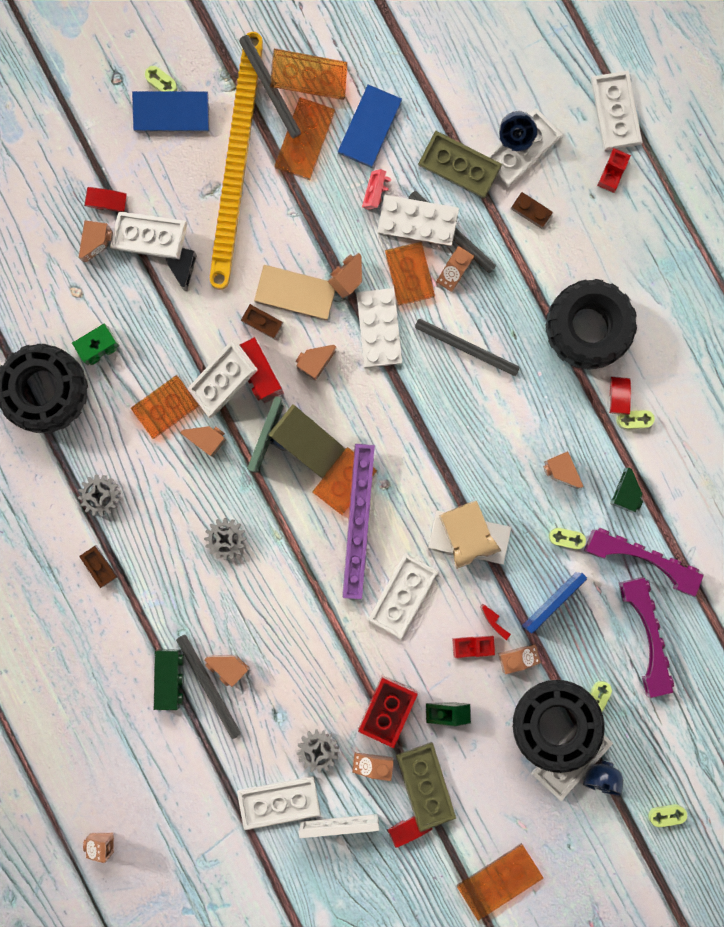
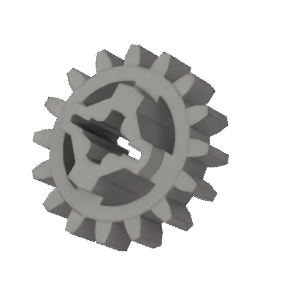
M96 474L94 480L88 477V483H81L84 489H78L82 493V496H79L78 499L83 500L80 506H86L85 512L87 513L92 510V515L94 516L98 512L100 516H104V511L108 514L112 513L110 508H117L115 501L120 502L117 495L121 494V492L116 491L119 485L112 484L114 479L109 478L107 480L106 475H102L100 479L99 475ZM102 483H105L110 490H106ZM93 485V489L90 491V493H88L90 487ZM99 492L103 493V496H101L100 498H96V495L99 494ZM111 498L110 502L106 505L107 500ZM90 500L93 501V502L95 503V506H97V508L93 507V506L89 503V501H90Z
M227 518L223 519V523L217 519V525L210 524L211 531H205L209 534V537L204 538V540L209 541V544L205 547H211L210 554L217 553V559L221 555H223L224 560H227L228 555L233 559L235 558V552L241 554L240 547L245 548V545L242 544V541L247 540V538L242 537L245 530H239L241 524L234 525L235 520L233 519L230 523H228ZM222 526L231 527L228 531L220 529ZM236 533L238 535L237 545L234 542V536L236 535ZM214 534L216 535V543H215V544L213 543V535H214ZM221 534L229 535L228 540L230 544L221 542L223 540ZM228 547L231 551L222 552L220 549Z
M315 729V734L313 735L308 731V738L305 736L301 738L304 743H298V747L301 750L297 751V755H302L299 762H305L304 769L310 766V772L317 769L318 773H321V768L328 771V765L334 766L333 759H338V755L334 754L339 751V747H334L337 744V740H331L332 734L326 736V730L319 734L318 729ZM318 738L317 742L313 744L308 743L312 739ZM325 741L330 745L331 751L326 748ZM321 743V752L319 753V755H317V758L315 759V750L317 749V747H319V744ZM305 751L310 754L311 761L306 757ZM322 759H328L327 761L318 764V761Z

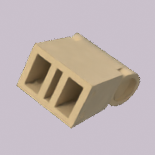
M477 501L469 502L439 515L453 549L456 569L471 564L477 556L488 557L501 551L490 535Z

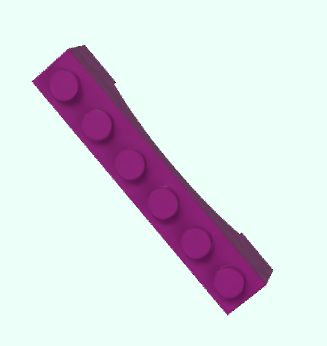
M599 528L598 530L591 531L584 549L585 552L605 559L606 555L626 554L641 558L660 569L673 583V589L689 596H696L704 576L698 573L699 569L690 565L687 568L681 566V561L670 558V560L662 558L663 554L654 550L650 553L645 550V546L638 543L631 545L627 543L628 539L619 535L616 538L609 535L610 532L605 529Z
M639 577L618 582L622 600L629 602L640 616L647 633L649 663L646 675L642 676L646 696L653 698L673 693L674 680L668 673L667 668L670 667L667 656L664 657L663 649H665L663 638L659 636L660 624L654 616L653 611L656 608L653 599L650 600L649 592H651L649 581Z

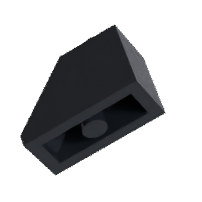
M182 248L180 259L166 258V261L182 289L188 291L197 255L193 250Z

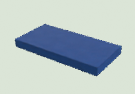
M368 84L339 147L338 154L372 168L400 107L402 98Z
M132 91L134 131H209L208 91Z
M575 572L522 627L526 631L534 633L587 580V577L583 573Z

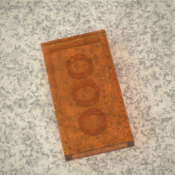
M274 48L270 87L344 100L348 62Z
M300 97L293 118L301 134L296 138H292L287 130L274 167L310 180L335 109Z
M521 843L456 886L479 921L544 877Z

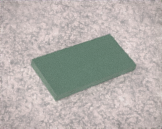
M275 396L247 469L256 474L259 472L270 444L271 437L269 433L278 423L285 405L282 398Z

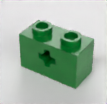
M105 323L72 342L81 360L86 365L98 363L101 360L100 357L105 354L110 355L117 350L116 348L120 346ZM98 342V343H99V345H98L99 348H98V349H95V347H96L95 343Z

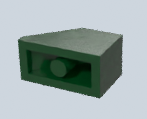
M631 468L624 469L610 504L633 513L641 508L643 503L641 497L643 494Z
M457 702L426 703V723L448 726L471 724L470 704Z

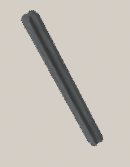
M248 35L242 36L239 42L292 138L298 137L301 131Z
M417 191L412 192L409 196V199L428 202ZM455 228L453 241L474 255V260L488 273H491L495 269L496 264Z
M418 319L415 324L416 329L513 376H516L520 369L518 365L422 319Z
M186 635L178 637L176 641L227 732L232 739L237 738L241 732Z

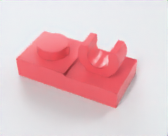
M379 169L371 172L362 205L363 208L367 210L378 208L381 202V193L389 190L383 183L391 182V178L385 176L387 171Z

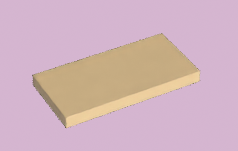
M263 265L254 302L328 321L335 289L327 280Z

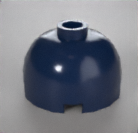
M513 111L507 114L502 119L499 127L500 141L503 146L516 152L530 148L535 138H537V124L533 117L523 111Z
M602 761V764H594L589 767L585 774L583 785L593 790L595 788L601 790L602 793L619 796L620 794L622 795L624 780L621 772L613 767V763Z

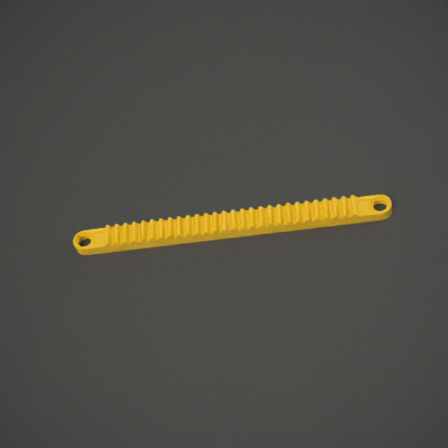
M257 32L247 33L246 35L250 39L255 38L259 41L255 48L259 56L262 57L263 40L261 35ZM243 48L209 277L211 285L218 290L225 289L230 281L259 78ZM217 275L225 277L222 284L218 285L214 282Z

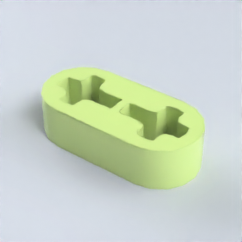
M150 66L146 69L145 78L156 90L177 91L175 81L156 66ZM150 74H157L159 80L154 77L151 79ZM163 83H165L168 86L171 84L172 89L166 90Z
M647 410L630 411V414L626 415L628 419L633 418V421L625 425V422L621 421L625 415L619 414L616 422L622 429H641L653 425L655 418L652 412ZM645 414L649 421L644 424V421H637V418H641Z
M554 528L549 533V540L554 545L581 549L586 544V538L580 532ZM559 531L560 535L566 536L565 540L559 539L558 542H556V538L553 537V534H557V532ZM578 535L581 543L575 546V542L569 541V537L576 538Z
M598 681L593 685L590 694L598 700L597 703L603 712L612 689L607 682ZM603 685H605V689L607 690V692L602 693L598 698L600 691L597 690L598 687H603Z
M673 804L651 809L648 818L654 826L665 827L684 823L687 819V812L682 806ZM677 809L682 813L678 819L675 816H670L675 814ZM656 813H659L661 816L666 815V817H661L659 822L653 819L657 816Z

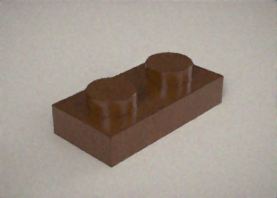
M523 192L520 193L511 207V210L543 229L553 211Z
M249 304L241 319V322L274 340L283 325L281 320Z
M97 545L79 556L100 588H103L117 578V575Z

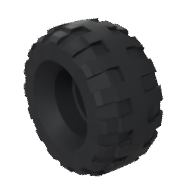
M600 279L581 280L569 285L554 299L547 314L546 333L551 348L555 350L558 354L557 356L562 361H566L576 368L598 369L614 363L630 348L637 331L636 311L632 307L631 299L627 294L622 293L619 287L613 283L609 284ZM582 309H592L603 316L607 325V332L602 340L595 343L586 342L575 333L573 318L577 312Z
M47 344L26 345L17 352H12L7 357L4 365L0 366V408L3 415L17 427L34 433H53L68 427L82 413L81 410L84 404L86 405L88 397L87 379L81 365L66 351ZM38 371H48L56 380L54 396L44 405L35 406L30 404L25 396L27 380Z
M548 680L533 686L519 700L513 715V734L521 753L532 764L549 772L565 773L585 766L595 757L603 742L605 723L601 708L596 699L586 689L573 682ZM552 707L566 708L576 718V735L567 744H551L544 739L540 732V719L544 712Z

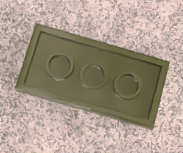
M435 130L418 166L485 199L502 167V163Z
M293 404L269 433L271 438L322 479L346 449Z
M433 742L396 754L418 830L422 832L456 819Z

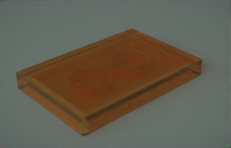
M422 241L385 250L398 306L435 297Z
M176 375L132 406L131 410L151 438L155 439L200 405L179 376Z
M348 447L312 491L341 515L349 508L354 452ZM374 467L372 477L377 472V470Z

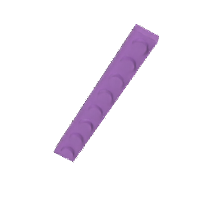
M355 444L343 598L362 599L375 445Z

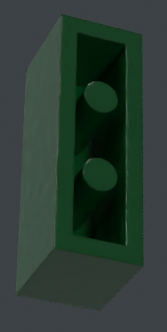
M157 649L155 651L154 710H178L180 705H183V693H180V686H183L184 674H181V666H184V654H181V649Z

